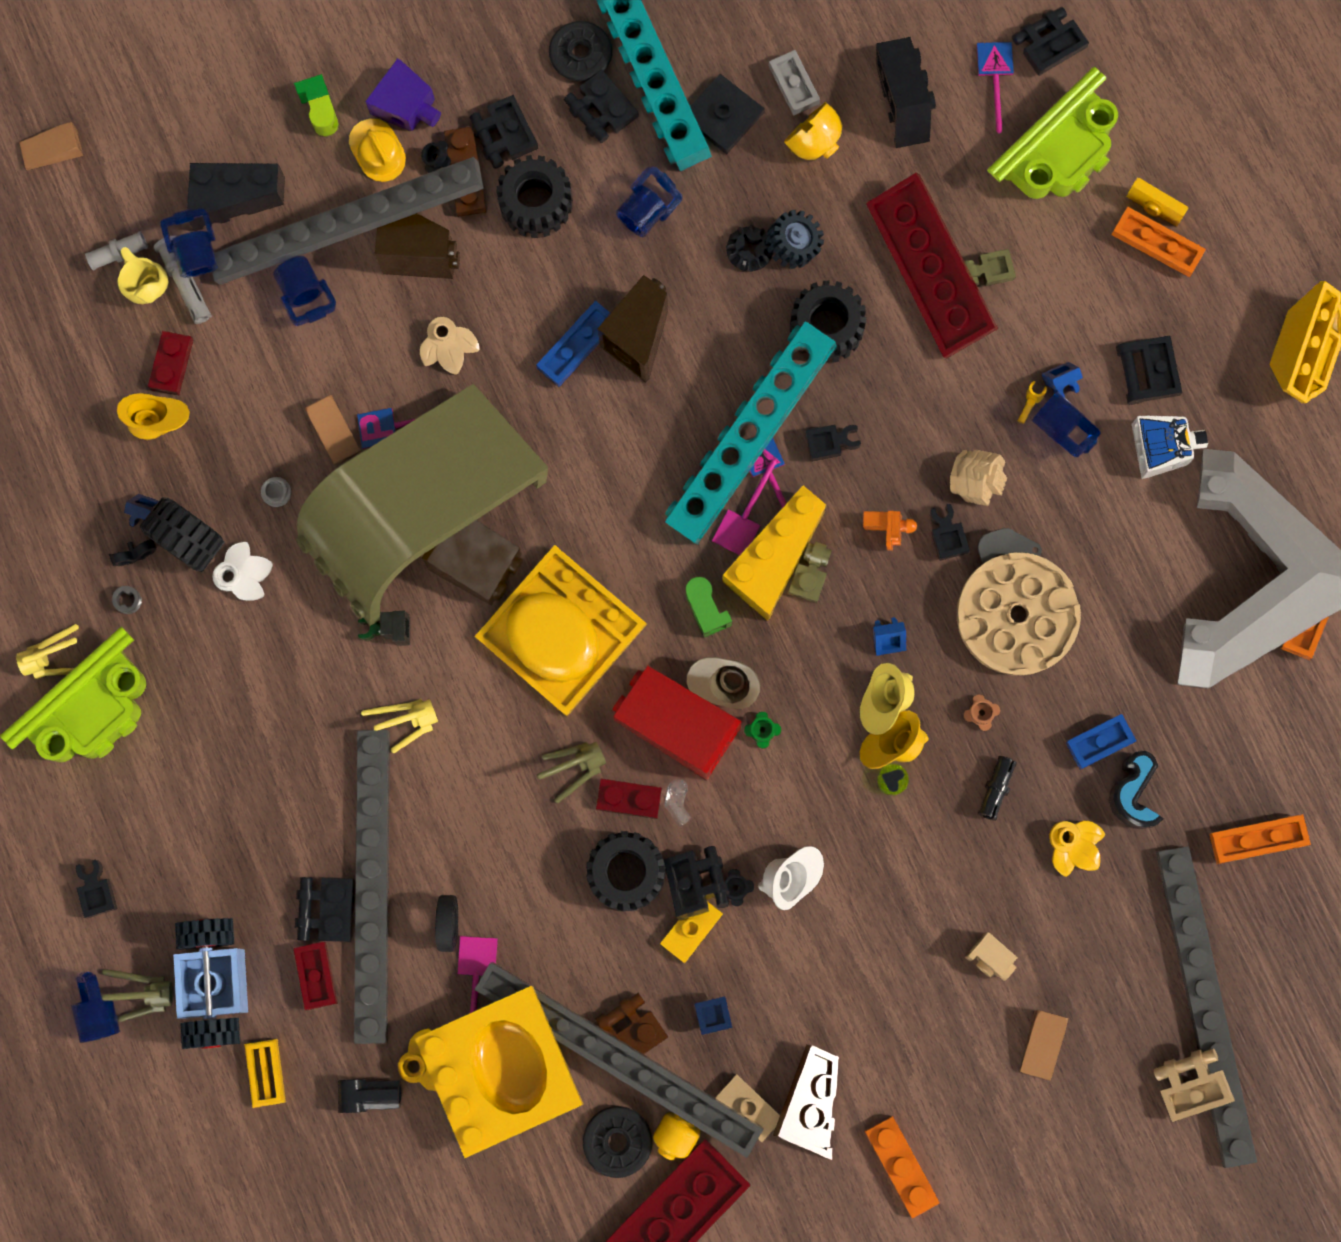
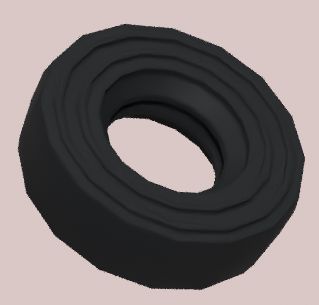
M441 895L437 902L435 940L437 950L440 952H453L457 944L459 914L457 897L454 895Z

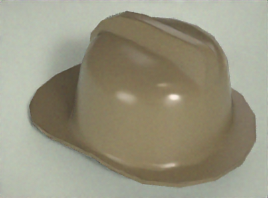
M705 657L697 660L687 673L689 690L715 705L732 709H743L753 704L760 693V681L757 674L751 667L739 660Z

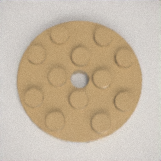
M1009 553L985 562L967 579L957 603V625L965 646L979 662L999 673L1021 676L1048 669L1067 654L1075 642L1079 631L1081 609L1073 589L1074 586L1068 576L1058 566L1034 554ZM1014 606H1022L1026 611V619L1022 623L1014 622L1011 618L1010 610Z

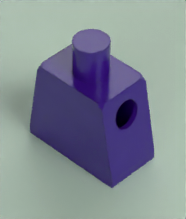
M398 58L365 101L371 115L408 131L414 130L420 120L434 127L441 116V112L431 106L435 100L431 87Z

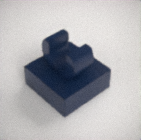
M137 494L128 500L124 513L131 515L129 519L130 526L134 527L137 525L139 518L145 520L159 500Z
M725 996L695 1003L702 1035L733 1028Z

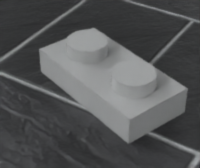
M796 50L769 61V68L793 116L820 104V97Z

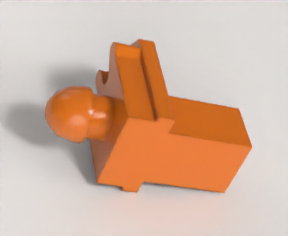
M864 511L863 527L865 530L887 531L886 546L888 551H893L894 545H901L902 532L912 533L917 529V523L914 520L908 518L902 520L900 511Z

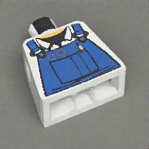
M1137 416L1132 423L1142 479L1184 467L1194 459L1193 449L1207 448L1208 446L1206 431H1189L1186 417Z

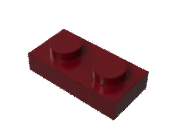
M162 331L148 383L150 390L180 395L194 341L191 336Z
M601 778L596 810L658 819L662 788Z
M326 942L293 948L305 1011L338 1004Z

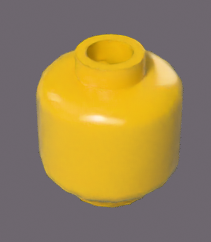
M668 1112L663 1116L655 1130L653 1139L659 1147V1154L669 1160H674L675 1157L686 1158L690 1155L700 1137V1129L677 1114Z

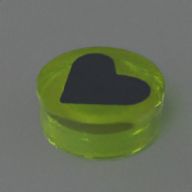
M897 764L886 765L877 776L879 789L884 794L890 796L901 794L909 783L907 771Z

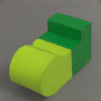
M322 74L295 82L294 85L301 103L309 102L311 108L309 118L315 132L324 137L334 134L338 129V119Z

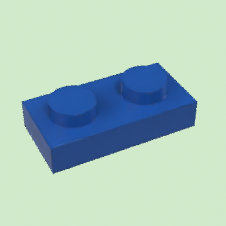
M1120 714L1065 743L1081 770L1135 743L1136 739L1124 716Z

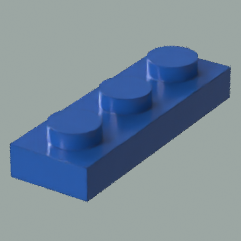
M595 300L536 364L537 369L555 385L560 387L599 344L597 328L609 316L610 312Z

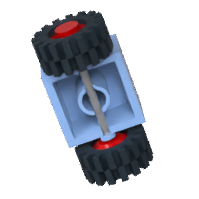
M199 919L175 923L176 949H199V952L173 954L177 1019L198 1017L206 1019L203 1021L180 1023L182 1049H206L221 1047L222 1045L240 1044L239 1018L214 1019L218 1015L248 1013L245 949L234 948L213 951L212 948L234 945L233 919Z

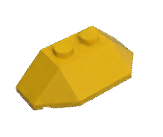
M1320 281L1288 310L1269 365L1282 390L1301 403H1308L1312 398L1327 389L1341 348L1340 291L1326 281Z

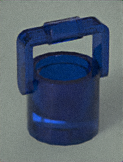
M647 167L631 185L630 189L633 192L616 210V215L630 231L640 237H645L659 220L663 222L681 203L683 197L677 190L676 184L665 172H661L657 167ZM651 174L663 189L674 197L668 206L665 205L655 192L642 185Z
M204 209L184 210L174 213L172 217L161 221V229L169 254L174 253L180 277H197L213 272L218 268L211 244L216 239L209 214ZM203 216L207 231L190 232L171 240L167 226L194 221L195 218Z
M298 256L291 258L274 270L273 276L284 295L280 297V300L295 326H301L308 322L313 323L326 317V314L335 311L336 300L324 279L318 280L307 257ZM324 291L329 304L319 306L305 312L304 315L296 317L291 307L296 308L307 305L317 299Z
M1056 392L1032 419L1033 423L1074 457H1080L1083 453H1088L1097 444V438L1101 434L1100 430L1059 392ZM1076 426L1089 435L1080 445L1068 436Z
M91 972L80 973L76 977L81 1002L71 1005L79 1042L94 1041L119 1033L120 1027L113 1000H102L95 974Z

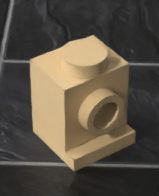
M989 932L984 933L965 956L968 961L976 958L979 961L976 966L988 977L991 978L994 974L1003 981L1007 980L1016 969L1013 963L1018 958Z

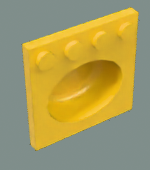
M554 545L475 637L563 714L568 716L644 629L647 623Z
M529 986L415 1038L464 1158L583 1105L533 986Z

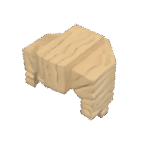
M963 450L956 457L950 475L951 493L960 495L965 502L989 506V499H991L992 494L1001 496L1003 494L1002 491L1007 481V477L1003 472L1005 460L1000 454L980 450L967 452V450Z

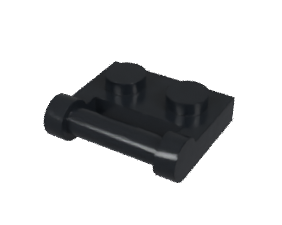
M1171 336L1126 342L1116 346L1117 356L1121 357L1127 384L1128 394H1126L1128 405L1176 397L1183 393ZM1134 353H1141L1148 389L1140 390L1133 359Z

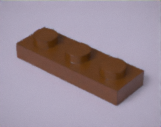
M472 126L444 131L445 142L448 144L447 154L451 158L450 165L471 157L478 160ZM483 189L454 199L458 217L487 212Z

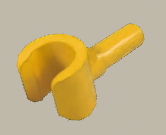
M1033 381L1026 391V405L1017 420L1021 424L1025 423L1035 403L1041 402L1046 394V386L1041 394L1033 392L1032 388L1036 381Z

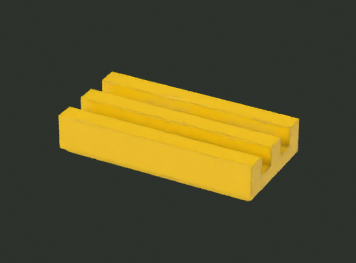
M278 1039L244 1044L252 1108L285 1103ZM266 1047H270L276 1098L272 1097ZM254 1049H259L265 1094L264 1100H260Z

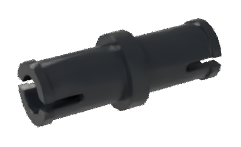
M998 756L991 780L986 782L985 788L987 791L981 808L978 811V815L993 821L997 820L1004 796L1009 794L1010 788L1008 785L1014 768L1017 765L1016 761H1012L1011 758L1005 756Z

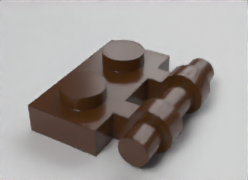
M639 992L630 999L625 997L619 1002L620 1005L606 1015L602 1013L595 1018L596 1022L593 1023L642 1054L647 1053L668 1038V1035L651 1011L641 1018L636 1012L637 1008L645 1004ZM628 1016L632 1024L617 1034L612 1026Z

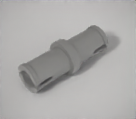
M138 231L118 241L112 239L108 245L87 252L85 256L89 266L94 271L114 261L118 263L124 261L121 255L123 247L128 248L134 254L143 249H148V244L143 233Z

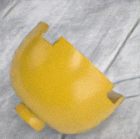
M824 102L808 115L809 118L800 123L784 141L790 151L799 158L816 160L824 156L827 159L839 148L836 142L842 134V123L832 106Z

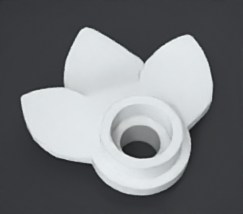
M247 542L237 543L227 550L224 562L215 567L212 575L213 582L220 590L232 591L241 600H258L264 597V591L259 582L269 575L273 564L264 557L250 556V547ZM232 572L234 574L233 579L229 582L224 581V575Z

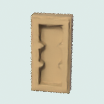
M737 1074L715 1097L763 1127L764 1129L758 1138L761 1142L776 1128L780 1115Z

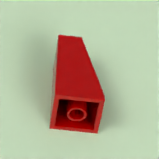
M648 665L643 672L638 670L629 684L633 688L627 697L621 695L612 709L615 712L613 716L614 721L707 781L740 731L741 721Z

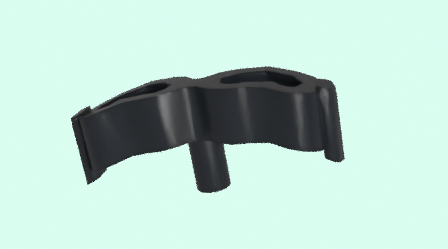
M152 539L140 543L137 547H134L133 542H128L129 551L109 554L113 566L129 565L152 555L157 550V547Z

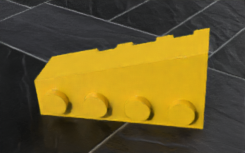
M804 485L723 574L722 582L767 621L770 619L778 600L783 594L791 575L796 569L805 548L825 512L826 504Z

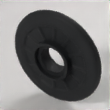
M575 21L564 25L553 35L549 45V58L552 66L560 75L573 81H587L601 70L605 71L612 57V44L606 32L598 25L586 21ZM578 45H584L589 49L584 57H577L572 51Z
M622 1106L605 1108L590 1119L584 1130L583 1150L589 1164L602 1175L612 1178L630 1176L645 1165L651 1154L652 1134L649 1125L639 1113L630 1108ZM613 1133H621L626 1137L627 1145L623 1150L614 1151L609 1147L608 1139Z

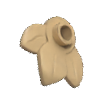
M437 317L428 325V337L420 346V358L424 366H430L438 361L446 371L457 375L463 365L464 353L478 352L479 343L469 329L456 327L455 323L447 317ZM438 327H446L448 334L445 337H439L436 333Z

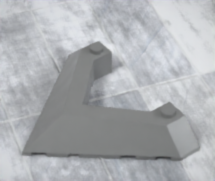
M1203 449L1197 508L1228 511L1234 520H1237L1248 532V536L1263 553L1265 552L1272 560L1277 570L1281 573L1218 622L1186 618L1183 628L1177 685L1209 689L1234 672L1236 673L1261 656L1341 610V550L1235 452Z

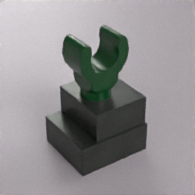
M405 610L381 612V623L375 622L370 626L368 633L358 634V637L361 640L368 641L374 638V636L381 635L385 639H392L398 646L410 645V615ZM364 618L358 620L361 625H369Z

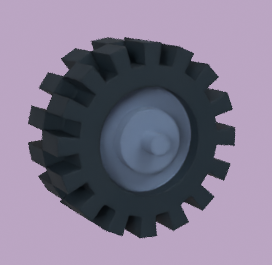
M790 210L788 213H783L767 231L769 236L766 238V244H771L767 250L769 253L775 252L776 255L773 259L777 261L780 258L782 260L780 265L783 267L790 263V269H795L797 266L799 268L804 267L821 251L820 247L824 244V240L820 239L824 235L823 230L817 231V228L820 226L819 222L817 221L813 224L811 222L813 219L811 214L805 218V211L800 210L796 214V210Z

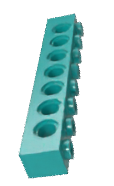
M596 0L602 14L609 13L611 21L607 22L613 38L619 37L623 44L618 49L624 63L631 62L634 71L629 72L636 89L642 87L645 96L641 97L647 113L654 112L657 121L652 124L658 138L665 137L668 146L663 149L670 164L676 162L679 170L683 171L712 157L642 1ZM623 6L629 7L626 12L617 13L619 8ZM640 31L639 36L636 38H628L631 32ZM652 56L649 62L639 63L642 57ZM655 81H663L661 87L657 89L650 88ZM666 106H675L673 112L669 114L662 113ZM678 131L687 132L682 139L677 140L673 138Z
M806 321L801 327L797 325L792 330L787 339L790 344L784 352L779 350L770 363V366L773 368L766 377L762 375L757 380L752 389L755 394L749 402L744 400L735 413V416L738 418L731 427L727 425L722 430L717 439L720 444L714 452L709 450L700 463V466L703 468L696 477L692 475L687 480L682 489L685 491V494L679 502L674 500L665 513L668 516L665 523L697 545L837 347L834 340ZM799 350H805L810 354L808 361L804 364H796L793 361L794 354ZM781 375H788L792 378L790 387L784 390L778 389L775 386L777 378ZM763 400L774 402V409L770 414L763 415L758 412V406ZM746 425H754L757 429L756 435L750 440L741 438V430ZM731 449L737 450L739 453L738 461L733 465L725 464L723 461L725 452ZM713 474L720 475L721 485L715 490L707 489V478ZM694 499H701L704 503V509L698 515L690 514L688 509L690 502Z

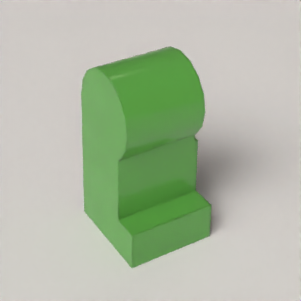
M704 577L691 579L686 585V598L703 637L706 638L731 627L732 620L728 611L726 610L719 614L712 598L711 583Z

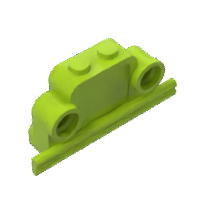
M1096 67L1091 68L1001 155L987 171L999 182L1003 179L1013 182L1024 194L1033 199L1043 198L1049 191L1059 197H1066L1074 190L1077 193L1080 192L1089 182L1088 176L1093 171L1099 173L1110 161L1106 157L1111 147V139L1108 135L1118 120V110L1111 101L1101 99L1094 93L1106 80V76Z
M121 626L0 735L3 741L11 749H14L28 737L36 746L37 752L41 757L56 762H66L75 753L89 759L106 756L114 748L113 743L121 736L125 737L137 727L136 722L141 716V709L133 699L138 698L145 691L146 679L123 652L134 639Z

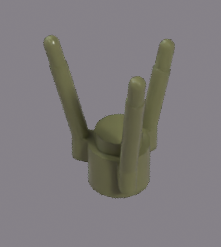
M585 742L575 747L554 751L542 756L543 760L575 754L576 758L537 774L538 779L551 776L579 764L582 771L588 769L584 775L554 799L555 803H559L592 776L601 773L599 767L606 764V761L597 742L589 745Z
M102 970V974L105 976L150 984L144 987V992L102 995L101 999L103 1001L144 999L145 1005L151 1004L149 1007L119 1016L117 1018L119 1022L153 1012H165V1006H172L173 1004L172 982L165 981L164 976L150 977L115 970Z

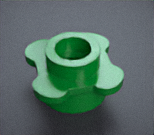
M759 712L752 724L745 726L744 733L747 737H752L757 742L759 748L765 749L769 746V741L774 736L780 735L781 726L768 718L766 712ZM764 727L766 731L761 733L760 728Z

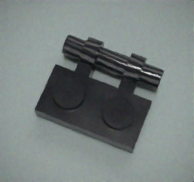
M1063 7L1043 13L1041 19L1032 24L1026 23L1020 27L1019 32L1012 35L1013 42L1017 46L1025 41L1030 43L1029 46L1024 48L1023 54L1038 76L1088 47L1089 41L1074 20L1064 25L1060 21L1067 17L1066 10ZM1047 28L1052 31L1042 38L1038 34Z
M603 70L579 87L584 98L578 100L573 93H569L564 98L565 103L570 107L569 112L574 118L578 117L586 126V132L591 137L595 136L600 143L605 142L609 137L604 130L606 127L610 126L617 134L639 117V112ZM593 107L600 117L594 119L588 110Z
M514 94L488 105L487 109L491 117L483 120L479 112L473 113L469 117L473 125L474 136L480 139L483 145L482 152L486 160H490L495 169L504 164L500 155L505 151H508L511 159L514 160L539 149L538 143ZM497 128L501 139L493 142L489 132Z
M715 846L704 848L706 858L699 861L693 850L664 859L675 914L679 920L709 912L707 900L715 898L717 908L729 906L727 895L730 892L727 882L723 880L721 872L723 862L722 858L717 855ZM709 872L712 884L703 886L701 874Z
M300 877V890L296 892V899L299 900L298 918H295L294 927L298 928V941H309L310 928L319 929L318 941L351 942L354 879L322 878L321 890H312L313 878ZM312 900H320L319 919L311 918Z

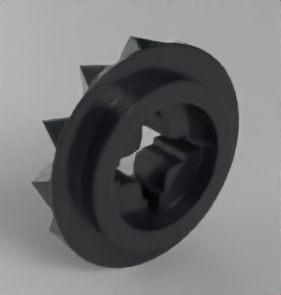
M752 224L749 227H739L737 231L730 234L727 242L726 251L728 259L736 268L742 271L753 272L764 268L773 256V252L769 253L767 250L771 245L766 244V238L769 235H767L764 228L759 229ZM745 239L751 244H758L755 247V257L749 250L742 251L745 248Z

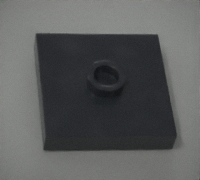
M719 74L690 106L703 136L725 154L731 151L765 113L764 107L722 74Z

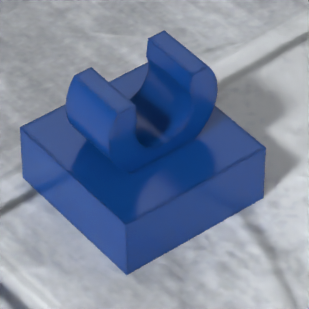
M1070 362L1042 373L1045 385L1053 388L1054 394L1062 400L1065 399L1063 393L1065 386L1070 385V389L1074 393H1078L1080 390L1079 384L1076 382L1083 378L1080 367Z
M895 617L891 618V624L881 625L879 620L875 621L873 636L876 656L907 651L904 622L898 623Z

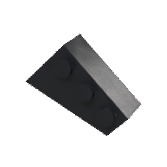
M911 37L876 43V67L883 97H887L891 112L888 113L889 122H895L894 143L896 148L930 142L931 109L936 108L933 91L928 92L927 72L925 69L921 70L920 67L921 54L919 48H914Z
M190 163L187 220L193 230L196 232L210 224L217 222L222 224L229 222L230 218L243 214L252 215L284 205L285 176L279 164Z

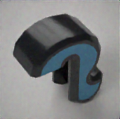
M1148 751L1135 752L1125 759L1122 764V770L1128 771L1129 776L1116 782L1109 796V804L1113 814L1124 824L1136 829L1152 828L1164 819L1137 802L1158 768L1155 757Z

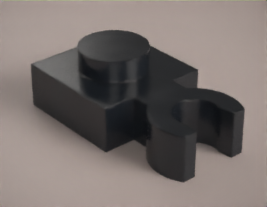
M835 424L806 430L805 435L811 462L841 456L840 447H845L849 450L858 449L861 446V441L853 442L847 438L848 434L857 432V425H848L842 432L838 433Z
M946 504L947 516L944 518L937 515L935 508L930 510L931 521L938 525V529L932 530L931 535L939 561L970 552L962 523L952 524L954 509L951 504Z
M96 859L92 860L94 870L88 875L85 872L84 865H76V873L85 883L84 886L76 889L84 918L87 919L117 910L110 879L100 880L103 866Z

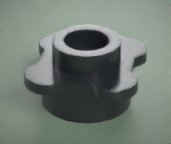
M445 141L432 142L423 148L421 159L426 164V172L431 173L441 167L444 168L450 165L451 158L448 157V144Z
M732 869L728 872V878L724 881L727 882L730 892L727 897L731 900L733 906L738 907L743 904L744 897L748 893L753 892L754 883L741 876L738 869ZM734 885L739 886L737 891L733 890Z

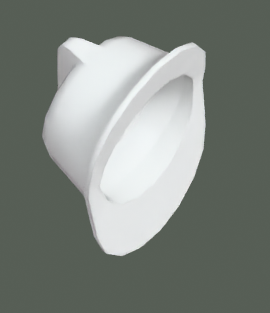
M806 846L797 850L788 858L775 859L766 867L763 880L758 884V887L773 899L778 908L788 910L818 884L823 873V856L818 849Z

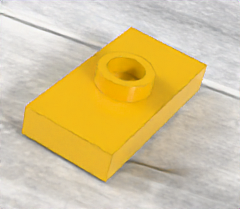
M1138 177L1126 196L1144 207L1148 214L1154 217L1159 216L1176 227L1188 210V206Z
M708 901L709 912L678 920L660 943L684 964L723 915L722 912Z

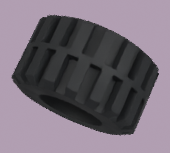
M532 155L526 156V161L521 162L520 158L514 160L515 166L511 167L508 165L504 169L505 175H500L498 179L499 186H497L496 190L499 208L504 221L508 222L509 228L513 231L518 228L519 235L526 236L528 232L531 234V238H538V233H543L544 237L549 236V230L551 229L557 232L561 229L560 222L566 224L569 219L568 213L572 211L573 200L568 176L565 175V170L561 166L557 168L556 161L550 159L546 162L545 156L538 155L537 160L533 159ZM530 187H543L552 193L550 199L538 207H527L518 201L522 192Z
M830 280L823 281L822 286H818L816 282L811 284L809 291L805 288L800 292V298H796L791 312L790 333L797 325L801 327L805 321L811 324L810 318L819 311L830 310L839 314L845 322V327L837 333L825 334L834 340L837 345L829 357L832 359V363L839 362L840 356L846 359L850 356L851 350L855 351L858 348L859 342L863 337L867 317H865V305H861V297L858 294L852 295L854 289L849 286L843 289L841 288L842 283L838 281L833 286L830 285ZM799 350V352L803 354L805 350Z
M161 497L140 525L142 532L190 568L199 572L205 570L225 543L223 538L211 527L178 503L166 497Z
M621 831V833L609 834L604 840L601 839L595 849H592L589 854L590 858L586 865L587 881L597 899L609 908L622 912L637 911L642 907L648 906L652 900L656 899L661 888H663L665 865L661 852L649 838H645L639 833ZM622 853H630L637 856L642 861L645 869L642 882L631 890L616 888L608 878L609 863L614 857Z

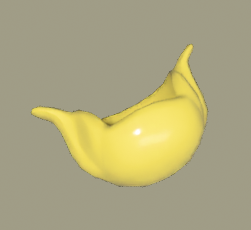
M126 247L121 249V255L125 264L117 280L120 292L128 300L136 304L143 305L154 302L167 289L168 276L166 271L160 264L148 258L136 257Z

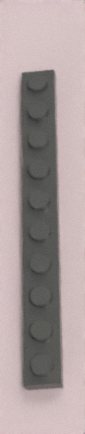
M471 157L210 254L214 281L222 285L484 189L479 161Z
M389 730L357 731L354 1044L387 1043Z
M1187 846L1158 851L1156 855L1197 1048L1202 1050V1052L1215 1049L1218 1061L1208 1064L1210 1074L1223 1070L1235 1100L1234 1102L1211 1109L1222 1165L1224 1168L1257 1163L1190 848Z
M490 962L474 990L496 1002L531 985L496 963ZM534 987L558 1042L746 1158L749 1156L764 1129L763 1127Z

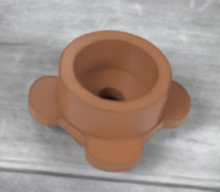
M976 695L972 699L973 704L970 709L964 712V719L967 722L977 724L980 730L988 731L992 727L991 722L994 717L1000 714V707L986 700L983 695ZM980 710L985 712L983 716L979 714Z

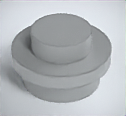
M281 477L269 478L261 487V497L269 506H283L291 497V487Z

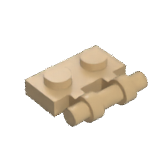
M1214 1048L1204 1052L1202 1050L1191 1052L1190 1057L1178 1061L1175 1059L1165 1061L1163 1066L1154 1069V1074L1158 1081L1166 1078L1170 1080L1172 1087L1160 1092L1172 1122L1235 1101L1223 1070L1210 1074L1208 1064L1218 1061V1055ZM1196 1069L1199 1078L1183 1083L1181 1073Z

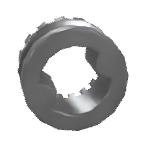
M122 586L114 591L112 603L119 612L132 614L140 608L142 598L140 593L133 587ZM123 593L129 596L134 594L135 601L131 607H127L125 604L120 606L119 599Z

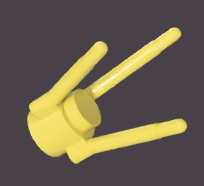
M75 624L36 645L27 647L26 651L17 653L16 660L21 673L24 676L33 674L35 679L45 676L68 675L74 668L44 669V667L49 665L47 655L77 643V638L74 637L50 647L47 646L78 630L79 626Z
M422 699L410 703L361 711V715L368 716L408 710L409 714L384 721L373 727L375 731L409 720L412 721L414 728L420 726L418 730L391 748V752L396 753L422 734L433 730L431 724L437 723L438 719L430 699L423 702Z

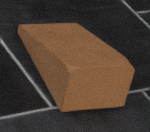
M72 122L59 125L19 142L26 170L83 156L78 131Z
M332 395L305 408L334 465L361 452Z
M1034 1010L1019 1072L1051 1081L1068 1018Z

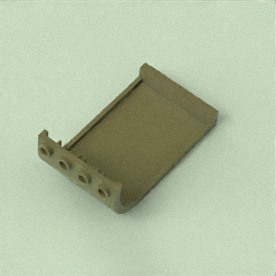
M472 384L329 474L312 491L299 512L297 519L298 538H296V542L305 554L310 553L315 559L314 563L322 575L327 574L331 578L335 591L341 597L346 596L351 602L350 605L355 615L359 619L364 618L371 626L380 620V602L385 590L404 568L529 485L533 484L537 489L547 482L548 466L481 391Z

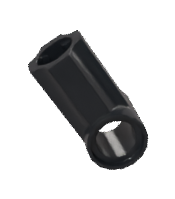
M366 1079L338 1080V1113L367 1112V1109L386 1110L401 1108L400 1080L366 1082Z

